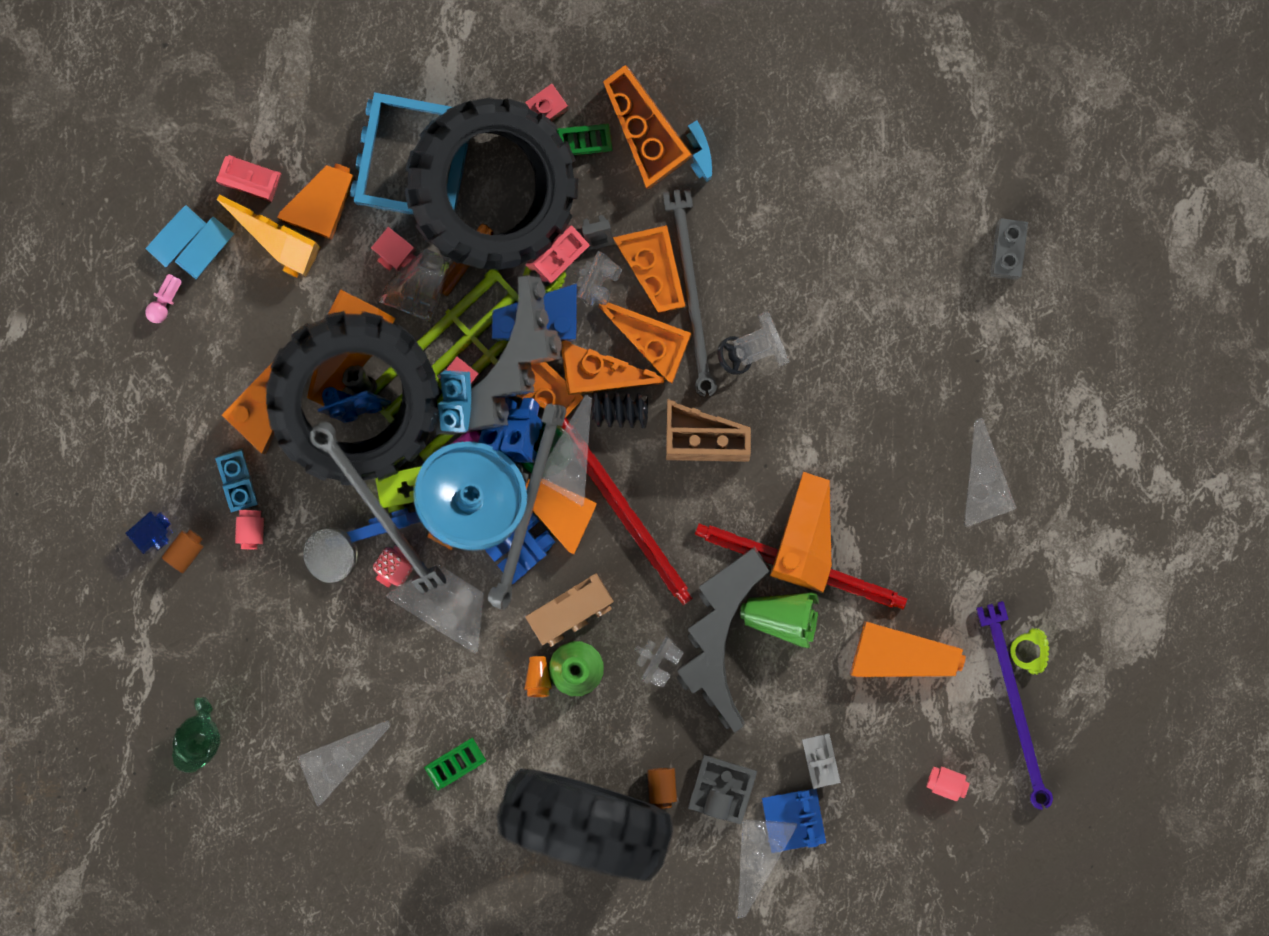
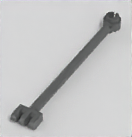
M690 188L684 190L686 200H681L679 190H674V202H670V194L666 191L663 192L665 212L674 211L696 355L699 378L695 382V391L701 397H705L706 391H703L700 385L703 381H708L711 384V389L708 390L710 397L715 393L717 384L715 379L710 376L685 214V209L693 208Z
M547 404L541 421L545 422L546 425L527 488L526 509L519 526L515 530L501 582L498 583L497 587H493L488 595V602L493 607L505 610L511 602L512 580L557 425H563L566 415V408L562 405Z
M327 422L319 423L318 426L315 425L311 433V441L317 447H321L329 452L417 572L413 576L412 583L418 591L423 594L428 592V588L430 590L437 588V584L439 586L446 584V578L437 565L429 569L425 566L336 444L337 440L334 438L335 430L333 426Z

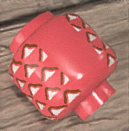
M396 545L393 548L386 547L373 565L374 571L378 574L375 579L388 588L392 584L402 586L414 569Z

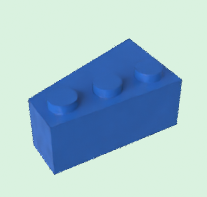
M577 284L545 293L544 306L548 314L547 330L558 331L561 342L565 340L576 342ZM518 302L493 310V341L510 340L516 321Z

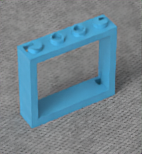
M374 92L373 100L368 99L366 106V115L370 117L368 127L363 126L361 142L365 144L363 154L358 153L355 169L359 170L358 181L353 180L350 196L354 197L356 205L414 215L412 209H408L406 202L365 195L381 106L384 104L438 115L444 114L447 109L452 107ZM469 140L454 154L449 172L447 193L455 212Z

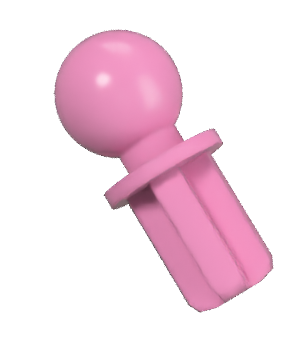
M168 274L158 293L154 292L153 295L158 297V299L151 302L145 311L146 317L150 322L161 323L166 319L168 315L166 306L168 303L174 304L172 300L181 285L179 278Z

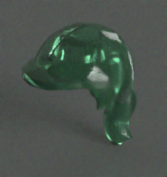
M206 697L195 698L194 705L197 714L187 718L179 728H176L173 738L172 757L174 766L185 773H193L209 763L217 754L221 744L220 732L216 724L211 720V713L214 708Z

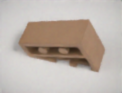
M667 399L666 460L749 462L751 455L750 427L703 413L701 410L689 408Z
M596 573L530 613L525 618L541 644L544 645L548 642L551 647L564 639L562 633L572 628L576 632L588 624L586 621L588 617L596 614L599 618L612 610L610 604L614 601Z

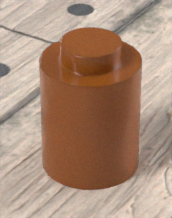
M190 529L187 533L181 530L162 555V559L184 574L204 548L200 543L203 539Z
M675 768L648 769L649 803L655 804L660 809L672 808V803L677 802Z

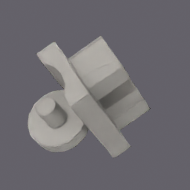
M830 734L802 739L813 789L841 783Z

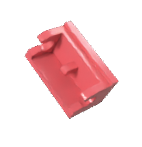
M228 155L224 158L216 182L228 188L272 202L281 173Z
M569 225L563 234H559L553 240L550 249L538 258L530 259L525 265L530 270H535L543 282L552 283L590 245L572 225Z

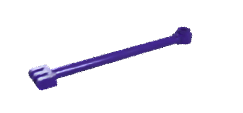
M1003 601L997 602L999 614H995L993 604L987 605L989 614L987 617H985L981 606L976 608L981 627L990 626L1033 790L1030 794V802L1035 808L1043 810L1042 804L1036 801V795L1038 793L1045 795V801L1043 802L1045 808L1051 806L1053 796L1044 787L1001 628L1000 622L1009 620Z

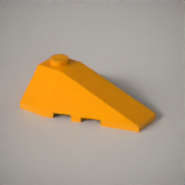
M222 195L218 196L217 200L284 266L282 271L295 278L299 274L307 276L321 249L315 241L285 226L280 227L278 226L279 224L269 218L257 215L252 210Z

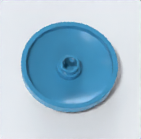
M458 442L437 450L422 465L415 482L414 503L421 522L437 539L456 548L480 550L503 542L516 530L526 509L527 490L521 472L515 463L504 453L493 450L492 446L478 442Z

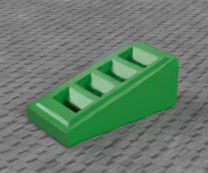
M609 123L559 128L556 131L563 142V136L566 135V142L568 141L573 156L613 151ZM595 131H600L602 146L597 147ZM587 132L589 134V148H586L585 133ZM573 134H577L579 149H575Z
M472 737L427 764L424 768L439 791L487 760ZM469 747L476 759L474 763H471L464 751L465 748ZM455 754H460L467 767L461 768L454 756ZM445 760H450L457 773L452 775L444 762ZM437 765H440L447 777L444 781H442L435 769Z

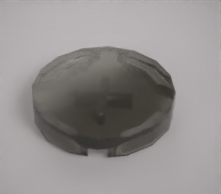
M326 527L315 531L307 539L304 546V561L307 569L315 578L323 582L335 583L344 580L354 571L357 564L358 551L350 540L351 537L339 528Z

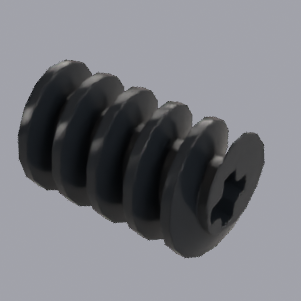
M593 392L592 420L595 419L597 427H601L603 421L606 420L608 427L611 428L615 420L618 421L620 428L624 427L626 420L629 421L630 427L634 428L637 420H639L641 427L646 428L648 422V396L646 401H643L641 393H638L635 400L632 401L630 393H626L624 400L621 401L619 393H615L613 399L610 400L608 393L604 392L602 399L599 400L597 393Z

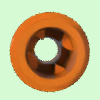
M529 657L530 663L524 689L527 690V696H550L549 690L552 689L546 657Z

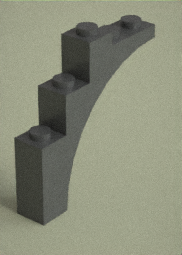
M533 276L518 277L519 301L515 325L509 343L498 363L485 379L471 390V413L467 432L508 425L509 409L505 398L534 392L535 374L531 365L561 359L560 351L562 344L558 331L547 330L548 314L544 306L545 287L541 278ZM438 412V416H437V420H436V424H435L436 434H440V435H455V434L467 433V432L441 431L440 419H439V412Z
M755 546L699 586L701 590L699 593L700 598L707 607L712 605L714 609L689 626L690 634L687 635L696 649L701 647L703 651L677 670L679 673L677 680L686 691L690 689L693 694L703 688L704 692L702 695L711 707L714 705L721 713L718 716L719 720L727 730L732 728L734 733L744 727L745 722L733 702L727 684L724 662L725 646L731 620L740 602L753 585L771 569Z

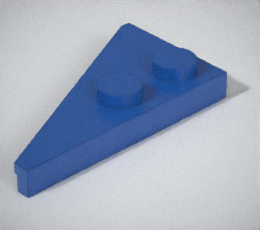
M406 508L391 513L393 517L391 519L398 529L421 522L417 511L409 513ZM377 518L368 520L370 525L327 538L326 543L329 550L365 538L387 533V531Z

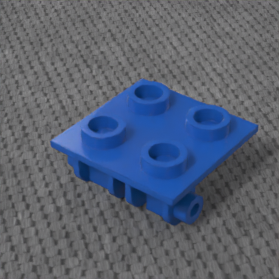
M327 387L322 392L324 407L317 410L328 415L330 418L347 423L357 420L358 415L377 413L382 410L383 406L391 404V401L368 391L353 396L341 390H336L333 387Z
M817 789L762 798L772 853L807 846L811 848L826 843Z

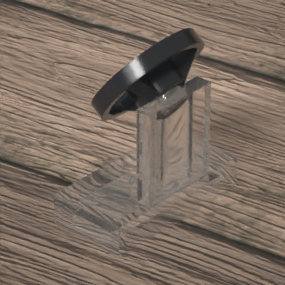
M769 311L758 315L762 329L741 338L736 336L728 337L719 344L717 351L718 360L728 373L740 375L748 371L753 362L770 355H774L779 368L790 363ZM731 340L733 341L735 346L728 344L726 342ZM723 347L728 351V357L733 362V369L724 360ZM742 362L743 367L745 366V368L742 371H738L740 363Z

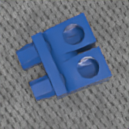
M505 398L509 409L508 425L482 430L478 443L492 446L493 450L501 451L513 462L534 463L537 452L533 448L539 437V429H542L543 422L537 416L539 404L533 398H523L520 408L516 409L517 403L513 399Z
M533 511L512 584L516 583L547 556V551L556 542L548 530L536 539L529 530L540 522ZM515 531L503 542L485 549L494 562L509 552ZM507 558L497 565L502 572L504 571Z

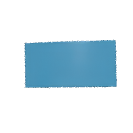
M696 120L688 125L687 130L689 133L686 135L692 148L696 149L698 147L700 150L693 155L694 163L691 164V167L699 179L704 177L706 182H708L712 178L711 154L704 132Z
M185 205L146 247V250L167 267L193 240L206 223Z
M212 217L175 262L197 279L231 240L234 233L215 217Z
M445 370L440 374L443 401L438 404L441 431L467 432L471 413L470 372Z
M243 449L216 456L215 460L221 475L230 512L258 505Z

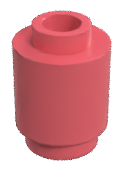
M239 510V517H236L235 543L241 544V549L257 550V545L263 544L264 518H261L262 511Z
M941 766L940 769L933 767L926 787L932 789V793L957 802L959 797L965 798L970 783L965 781L966 775Z

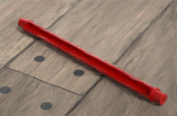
M564 418L561 427L570 436L573 444V454L653 568L657 570L660 578L672 595L677 597L682 605H685L693 599L687 591L688 587L674 567L670 565L667 557L634 510L630 508L627 500L596 456L590 451L589 446L575 426H571L569 421Z
M699 523L695 535L705 538L704 540L741 554L746 553L755 546L766 563L774 565L778 549L737 536L711 525L708 527ZM833 569L830 570L827 585L865 597L891 608L894 606L903 610L906 605L907 598L897 595L898 593L870 584Z

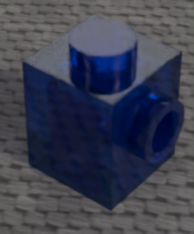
M150 511L125 534L143 554H148L154 548L157 551L163 548L170 541L168 536L173 532L168 528L171 523L161 512L156 514L154 511Z

